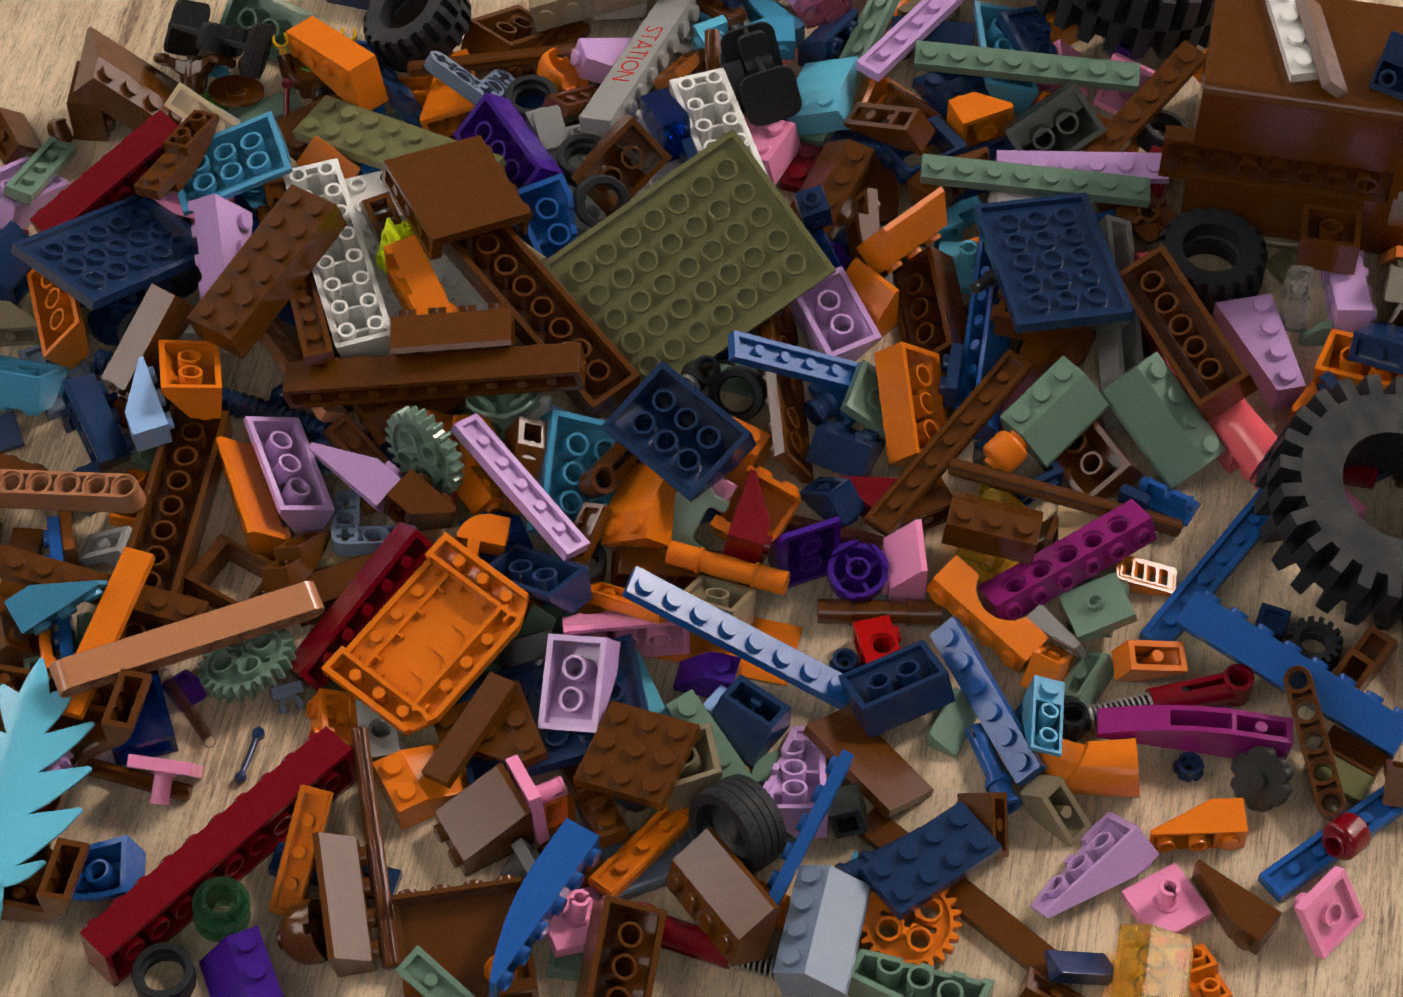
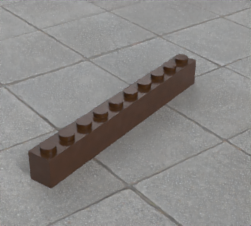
M566 341L557 344L537 343L528 346L335 358L334 361L306 367L304 360L286 362L282 392L290 409L467 396L580 390L585 388L586 357L581 342Z

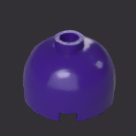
M851 540L842 543L833 550L827 564V580L831 590L840 599L852 600V602L872 600L881 593L887 582L889 564L885 554L876 545L860 543V540Z

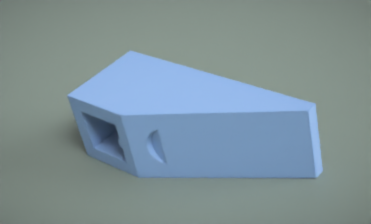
M143 356L138 359L125 409L128 427L137 452L172 442L170 430L175 428L170 411H163L162 407L166 406L164 395L161 393V388L156 390L154 384L158 383L153 366L147 367Z

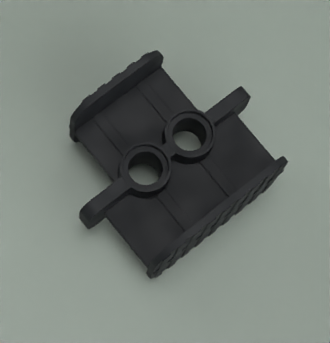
M178 0L175 3L164 40L163 48L165 52L187 56L197 55L202 50L232 57H240L243 53L240 63L241 76L254 79L261 77L270 54L274 26L256 22L251 27L248 35V31L245 29L210 22L211 9L209 4L191 0Z
M760 21L725 33L720 42L724 62L729 63L740 59L746 77L740 84V92L749 122L755 126H765L780 120L786 121L787 118L795 116L802 107V100L793 70L783 65L773 27L768 22Z

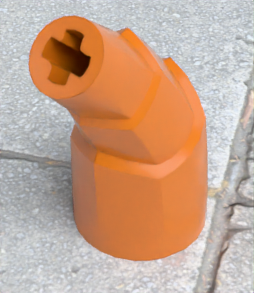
M1136 738L1087 741L1084 744L1062 739L1061 757L1038 752L1047 767L1042 772L1046 775L1062 777L1073 794L1139 798V765Z

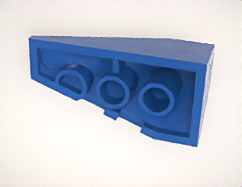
M563 173L518 189L520 198L524 204L527 203L532 214V219L529 221L528 234H523L518 225L515 224L524 242L548 259L577 238L574 198Z
M128 835L90 844L89 853L71 900L101 902L125 895L133 888L135 882L140 877L145 876L146 852Z

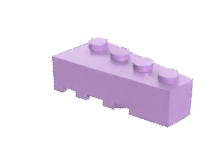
M215 193L188 201L189 212H194L195 225L191 226L192 238H197L199 254L194 255L195 264L202 274V281L198 282L200 300L252 235V212Z
M1359 249L1354 275L1321 271L1322 288L1325 291V312H1328V320H1332L1334 329L1354 333L1355 330L1369 326L1371 322L1376 321L1377 308L1376 304H1372L1373 289L1372 286H1368L1369 270L1364 268V250Z
M1272 293L1215 302L1212 318L1250 373L1259 389V393L1270 409L1278 411L1292 408L1293 404L1304 392L1306 384Z

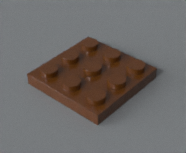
M611 700L573 777L574 783L582 788L663 811L700 735V726Z

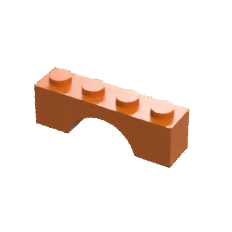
M955 555L933 577L926 591L936 604L945 607L954 617L959 618L962 625L973 632L983 646L991 648L1004 665L1013 668L1019 673L1030 661L1033 651L1042 647L1049 636L1027 617L1018 620H1002L988 613L977 597L976 585L979 574L960 557Z

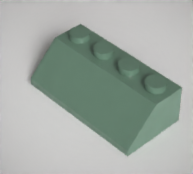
M1158 352L1138 362L1100 391L1161 480L1170 489L1208 465L1227 450Z

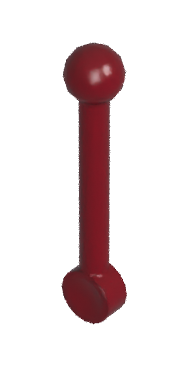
M285 78L282 81V87L284 88V116L289 114L290 89L293 87V81L290 78Z

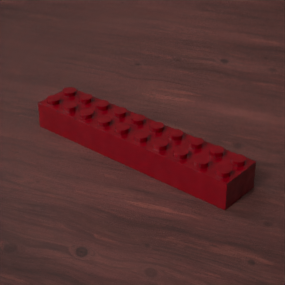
M327 726L318 733L311 734L306 739L304 745L295 752L287 754L282 759L280 765L273 771L263 774L255 786L246 793L238 795L230 807L224 812L214 815L205 828L199 833L189 836L181 848L172 855L164 857L156 869L150 874L140 877L131 890L122 897L115 898L107 910L97 918L90 919L84 925L79 934L88 962L114 988L132 973V965L140 952L153 944L169 942L274 853L278 842H286L300 785L333 792V802L357 782L352 748Z

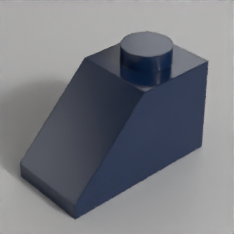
M818 477L799 491L801 500L823 520L839 516L841 525L844 527L856 522L859 518L858 515L866 510L850 478Z

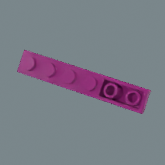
M1137 705L1098 708L1096 738L1110 740L1136 738L1137 744L1235 759L1238 754L1249 752L1251 748L1256 746L1272 747L1276 751L1277 758L1284 757L1287 759L1294 744L1293 718L1229 708L1192 705Z

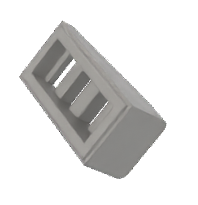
M1039 604L1026 616L1049 636L1047 641L1081 659L1087 656V652L1082 644L1043 605Z

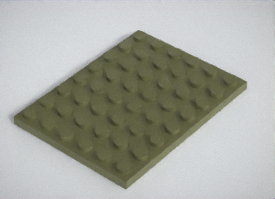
M734 129L727 132L542 262L640 374V383L662 360L681 375L682 368L688 362L703 355L715 358L728 349V335L733 330L749 334L836 272L835 267Z

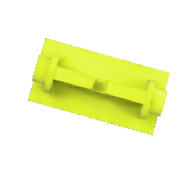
M390 218L386 219L378 252L375 256L377 266L383 270L386 276L383 247L413 235L414 232L407 221L394 225Z

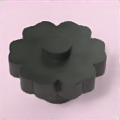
M1256 746L1251 748L1249 752L1238 754L1231 765V771L1235 777L1232 778L1230 786L1234 790L1236 798H1244L1250 810L1267 812L1273 809L1274 806L1278 807L1285 804L1288 797L1292 794L1293 790L1288 781L1292 779L1293 772L1289 767L1287 759L1284 757L1277 758L1276 751L1272 747Z

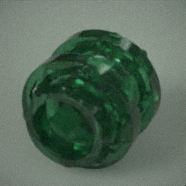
M224 876L214 877L203 882L195 891L192 900L195 928L204 938L213 942H221L228 935L246 930L250 922L251 911L250 896L244 885L233 878ZM220 906H225L231 909L223 913L212 911L214 908Z

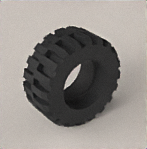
M371 0L368 4L369 10L365 11L363 33L367 43L380 53V57L390 68L398 72L407 73V63L409 61L427 59L431 51L441 52L447 57L454 53L453 49L456 46H460L463 42V35L468 33V23L471 22L472 17L471 4L469 0Z
M1201 207L1192 209V212L1189 214L1186 211L1177 215V219L1170 220L1166 224L1165 229L1161 231L1157 247L1164 244L1211 316H1213L1215 302L1259 295L1266 269L1268 251L1266 250L1264 238L1261 235L1259 236L1260 231L1253 224L1249 225L1245 217L1241 215L1237 217L1233 211L1227 209L1223 212L1218 211L1217 207H1209L1208 210H1202ZM1199 254H1211L1225 259L1233 267L1223 271H1208L1195 266L1188 258Z

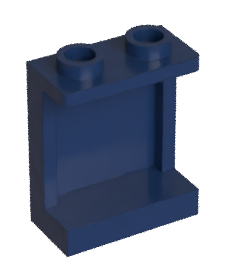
M1379 321L1355 330L1348 360L1403 375V326Z

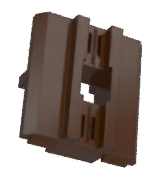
M1151 190L1148 208L1121 205L1115 211L1119 218L1131 221L1132 230L1149 245L1155 241L1158 242L1161 231L1165 229L1166 224L1170 220L1177 219V214L1166 205L1167 200L1165 198L1159 199Z

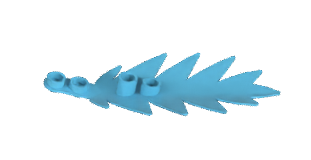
M43 658L38 659L26 677L19 693L5 684L0 686V710L6 733L0 731V921L5 887L24 882L47 865L45 860L26 864L22 863L32 858L62 834L83 812V809L78 807L41 813L33 812L50 804L92 771V767L84 766L41 772L76 746L96 726L94 722H87L46 733L67 709L72 697L61 698L58 690L50 693L49 676Z

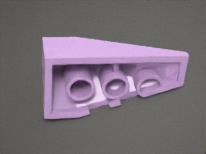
M1109 811L1080 839L1083 844L1076 855L1069 854L1064 860L1066 865L1061 875H1056L1047 882L1030 907L1038 914L1049 919L1136 877L1151 866L1152 861L1159 853L1138 826Z

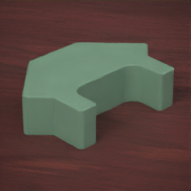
M713 486L692 502L677 491L675 494L672 540L699 548L705 547L707 550L708 546L696 539V532L708 508H715L721 512H726L731 502L715 494Z

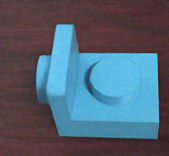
M724 15L693 25V37L691 38L693 50L705 49L706 29H718L721 36L728 32V21Z

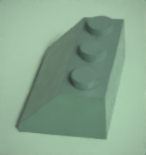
M228 0L220 23L245 29L248 31V35L251 27L256 22L274 26L275 41L277 44L282 45L286 42L283 35L284 32L286 33L287 30L311 16L317 17V15L286 0ZM272 45L268 59L278 63L277 56L279 52Z
M1062 356L1000 416L1003 430L1008 432L1013 430L1018 433L1028 445L1026 451L1044 467L1048 468L1110 406L1087 375L1065 356Z

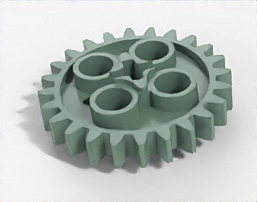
M416 405L411 408L406 406L392 414L391 418L387 420L389 426L385 428V431L389 435L385 437V440L392 445L388 448V451L394 453L395 457L392 461L399 463V470L402 473H407L410 469L417 474L419 472L423 473L432 482V487L440 494L444 492L450 495L458 490V487L463 484L461 479L465 477V474L461 471L465 464L458 460L463 455L455 450L454 447L458 443L450 440L451 432L443 430V422L437 424L434 414L427 416L425 408L419 411Z
M284 628L203 654L204 661L198 663L201 669L197 672L200 678L199 681L205 692L207 691L211 698L215 696L218 702L225 698L227 703H231L236 697L239 703H242L247 695L253 700L255 699L256 692L260 691L262 694H266L267 686L277 687L275 680L277 678H286L284 670L292 669L293 666L290 661L297 658L294 653L297 651V647L294 644L295 641L290 632Z

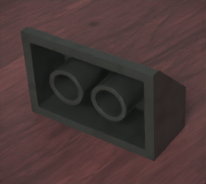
M1073 80L1001 127L1015 149L1025 151H1077L1107 131Z

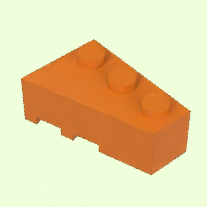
M415 234L383 247L388 284L403 310L416 309V314L422 315L428 314V308L446 307V313L458 312L454 303L449 302L442 283L439 282Z

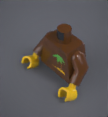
M344 27L340 30V33L345 35ZM353 27V36L349 39L356 42L358 33ZM285 32L283 35L286 42L282 45L276 43L275 35H273L272 45L279 52L277 60L283 79L290 78L293 81L292 88L299 90L301 98H312V102L325 95L336 94L298 58H295L291 53H287L286 48L288 47L289 40Z

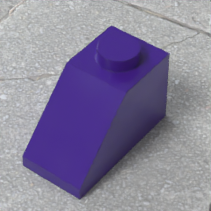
M709 651L682 660L678 667L673 690L686 693L693 689L696 695L709 698L721 684L728 688L741 674V658Z

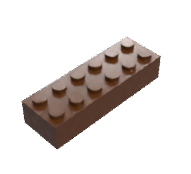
M291 184L187 316L198 337L244 359L347 226L338 206Z
M1164 244L1118 272L1132 308L1207 422L1259 390L1250 373Z

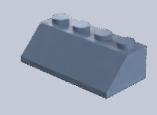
M799 865L773 969V975L783 996L847 997L870 898V885L831 865Z

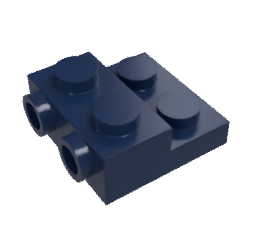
M929 72L914 78L911 86L931 106L936 108L946 120L948 100L971 92L991 97L985 87L984 79L980 76Z

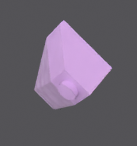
M792 726L781 748V755L771 769V776L763 785V788L771 795L780 810L786 832L794 838H797L800 833L795 829L804 812L810 814L815 804L810 799L817 785L821 784L824 786L826 783L825 755L803 734L806 726ZM828 812L814 838H827Z

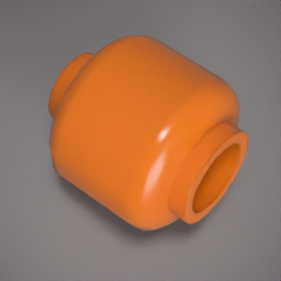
M1000 430L983 446V454L986 457L983 463L987 467L1013 473L1027 459L1026 449L1028 445L1015 431Z

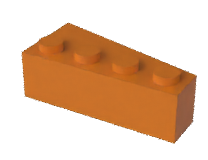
M314 16L307 18L286 31L289 40L287 46L290 53L295 58H298L345 102L372 111L389 101L375 54Z

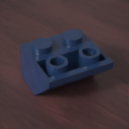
M852 8L831 14L798 46V65L803 68L805 63L839 59L854 27L859 24L857 23L859 10Z
M1391 31L1369 88L1403 100V34Z
M10 220L3 229H0V301L9 300L17 306L30 291L27 274L33 268L11 253L12 243L29 236L16 222Z
M836 418L835 421H830L816 427L806 461L845 476L869 477L885 447L886 440L879 438L880 434L876 431L865 428L859 431L851 428L852 423Z
M740 674L721 695L711 717L743 763L753 770L757 761L766 755L789 729L791 707Z

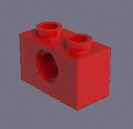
M889 615L853 622L852 640L860 665L862 666L900 649V631L897 625H892ZM883 650L886 651V653H879L877 651Z

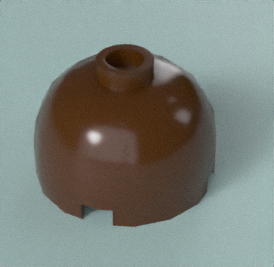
M309 898L291 905L283 913L279 923V930L276 932L277 944L281 950H285L286 954L297 963L316 965L329 961L321 901L319 898Z

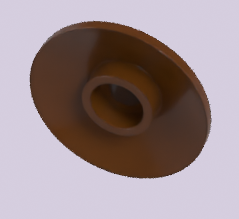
M227 75L212 81L209 85L208 93L210 98L218 104L239 108L252 106L260 102L264 97V87L254 78H247L241 75Z

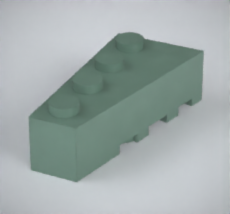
M861 948L855 959L847 995L851 997H992L995 980L987 978L978 980L967 977V973L953 971V973L933 969V965L925 963L915 965L903 962V958Z

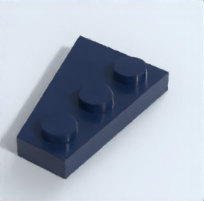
M1035 6L999 12L996 19L1014 50L1057 55L1055 45L1051 43L1050 33L1052 30L1050 23H1047L1046 14L1042 15Z

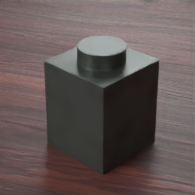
M858 783L840 787L828 810V819L837 839L868 832L866 803Z

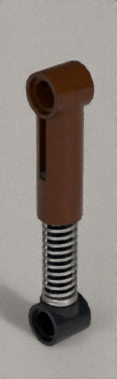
M703 355L685 364L682 368L681 376L702 392L705 387L718 381L721 368L714 357ZM698 368L703 371L704 378L700 376ZM616 441L590 469L581 474L578 483L580 491L590 499H597L613 492L617 488L618 482L639 459ZM596 476L600 478L602 482V487H599L597 485L595 480Z

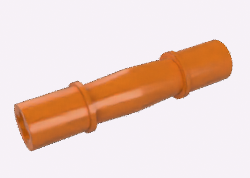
M672 540L666 553L665 563L668 565L694 571L695 574L702 572L724 580L750 585V588H757L783 596L787 591L790 581L789 571L761 564V562L754 564L733 556L706 551L705 547L699 548Z

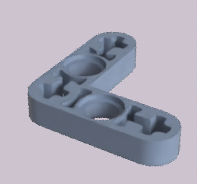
M431 51L424 62V67L428 72L475 106L486 92L505 97L506 88L510 82L515 80L507 71L496 68L481 81L438 51Z
M343 490L333 496L332 503L335 508V512L332 515L331 532L333 552L340 556H361L372 552L375 553L396 525L360 526V496L352 490ZM344 505H349V509H344ZM346 521L352 522L350 524H340ZM409 525V526H412V527H414V528H417V529L420 531V529H419L418 527H416V526H414V525ZM343 537H349L348 541H343ZM372 539H383L382 541L378 542L370 541Z

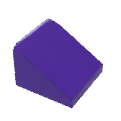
M188 669L173 676L177 681L176 684L183 690L182 693L191 702L189 705L194 706L207 697L199 681L200 679ZM162 683V684H161L162 689L165 691V693L168 695V697L172 700V702L175 704V706H176L181 712H183V711L180 709V707L176 704V702L173 700L174 698H173V697L171 696V694L168 692L169 690H168V689L165 687V685Z

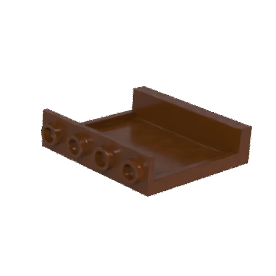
M480 135L384 160L382 182L430 260L442 258L443 244L515 224L518 225L523 234H528L529 221L532 219L530 207L527 203H523L516 185L511 184L506 176L505 168L502 164H498L491 146L486 145Z
M502 875L494 881L483 882L482 880L474 879L466 881L460 886L450 887L448 884H439L431 887V890L417 891L416 889H405L398 892L397 895H391L400 964L418 945L475 997H489V981L484 975V965L490 957L495 955L506 916L523 882L522 877ZM533 952L524 966L519 965L517 967V975L508 990L505 992L501 990L497 997H539ZM402 978L404 997H423Z

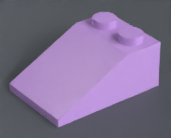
M25 156L0 167V229H3L10 220L16 222L22 229L27 228L31 224L29 219L40 208H43L53 200L60 191L66 189L70 182L57 175L30 205L18 203L14 199L3 195L4 187L30 157Z
M311 442L308 448L314 457L383 515L386 494L403 477L402 472L390 461L384 464L377 458Z
M548 633L538 729L596 733L605 715L617 676L621 642L606 637Z

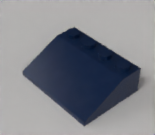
M663 360L601 426L606 433L690 502L694 501L734 470L756 446L753 435L749 430Z

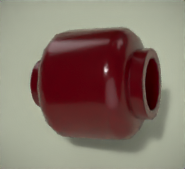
M1347 812L1340 814L1323 828L1322 843L1325 851L1330 856L1346 861L1353 859L1369 846L1371 834L1367 823L1361 817Z

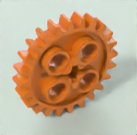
M948 888L899 921L875 892H871L861 936L866 937L861 940L860 947L870 946V951L903 958V962L915 965L925 963L934 966L933 960L943 965L946 960L943 952L949 955L953 954L954 947L950 943H958L960 936L954 932L960 931L962 928V923L954 921L960 917L961 910L951 909L956 904V897L946 899L949 891ZM927 907L932 908L936 911L937 917L932 919L926 918L922 915L921 910ZM881 912H886L889 916H882ZM907 918L913 920L910 927L904 926ZM885 926L891 927L896 932V935L891 938L884 937L879 929ZM928 929H935L936 933H931ZM920 937L927 942V946L922 949L916 948L911 944L910 940Z

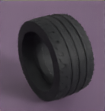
M742 774L731 775L707 787L692 799L688 810V817L693 839L697 838L706 828L712 827L752 875L774 862L783 853L787 839L784 820L774 799L754 779Z

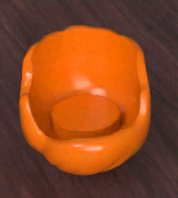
M551 48L543 53L537 66L536 75L549 79L555 85L558 93L590 85L589 80L579 78L576 68L570 64L567 56H564V58L557 57L558 48Z

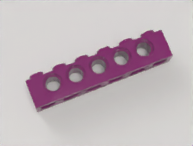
M1133 499L1127 501L1037 552L1034 555L1032 565L1018 563L979 585L977 588L983 608L994 617L1002 620H1017L1033 611L1039 604L1043 605L1157 540L1152 517Z

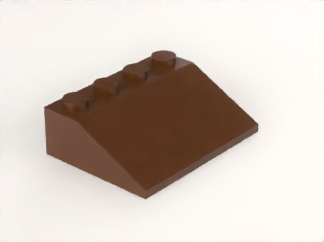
M90 26L86 32L73 93L134 131L148 117L153 116L159 110H162L179 126L182 118L164 106L179 82Z

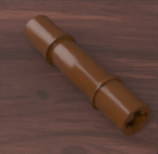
M907 598V601L867 600L852 602V600L818 599L817 623L852 625V622L889 615L892 624L907 623V626L942 624V606L936 604L933 600H911V598Z

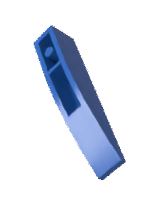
M566 818L536 859L517 891L506 916L494 955L489 979V997H497L501 990L504 992L508 990L515 976L513 973L519 965L524 966L532 954V946L536 940L542 941L550 927L549 922L553 916H560L567 904L566 898L570 892L580 888L587 868H593L597 864L602 852L599 850V835Z

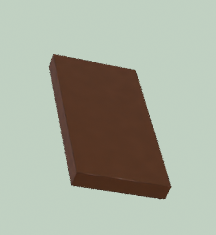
M850 705L806 725L803 734L829 760H831L833 755L839 757L842 749L854 754V760L846 778L852 784L858 783L861 793L886 818L931 797L934 789L880 735L872 738L868 737L857 721Z

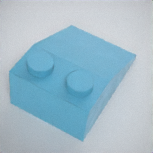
M857 56L804 64L796 79L802 107L795 116L787 118L788 122L795 123L798 136L850 129L843 123L853 109L857 77Z

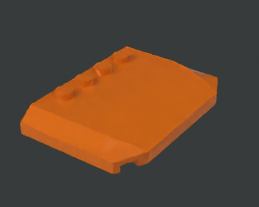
M446 532L426 552L425 562L346 648L341 646L321 668L323 674L404 736L438 723L521 630L529 601V595L526 591Z

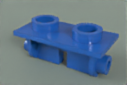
M1143 476L1139 483L1140 490L1151 496L1149 509L1162 515L1180 519L1185 526L1189 525L1201 503L1194 500V496H1188L1175 489L1172 490L1167 485L1154 480L1152 476L1149 478Z

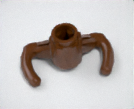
M156 53L153 56L155 63L171 68L180 75V82L199 95H203L207 89L208 75L216 65H224L229 69L236 67V60L234 58L216 53L207 54L206 57L187 55V60L170 57L167 53Z

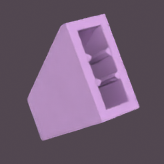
M579 38L575 49L571 52V64L575 66L579 78L601 84L632 38Z

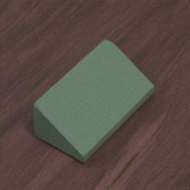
M1086 651L1087 656L1084 659L1078 658L1064 680V701L1076 699L1085 705H1095L1114 675L1113 661L1109 654Z
M954 687L955 702L943 706L928 733L927 746L956 758L967 738L965 730L968 727L972 729L971 725L975 724L978 717L964 693Z

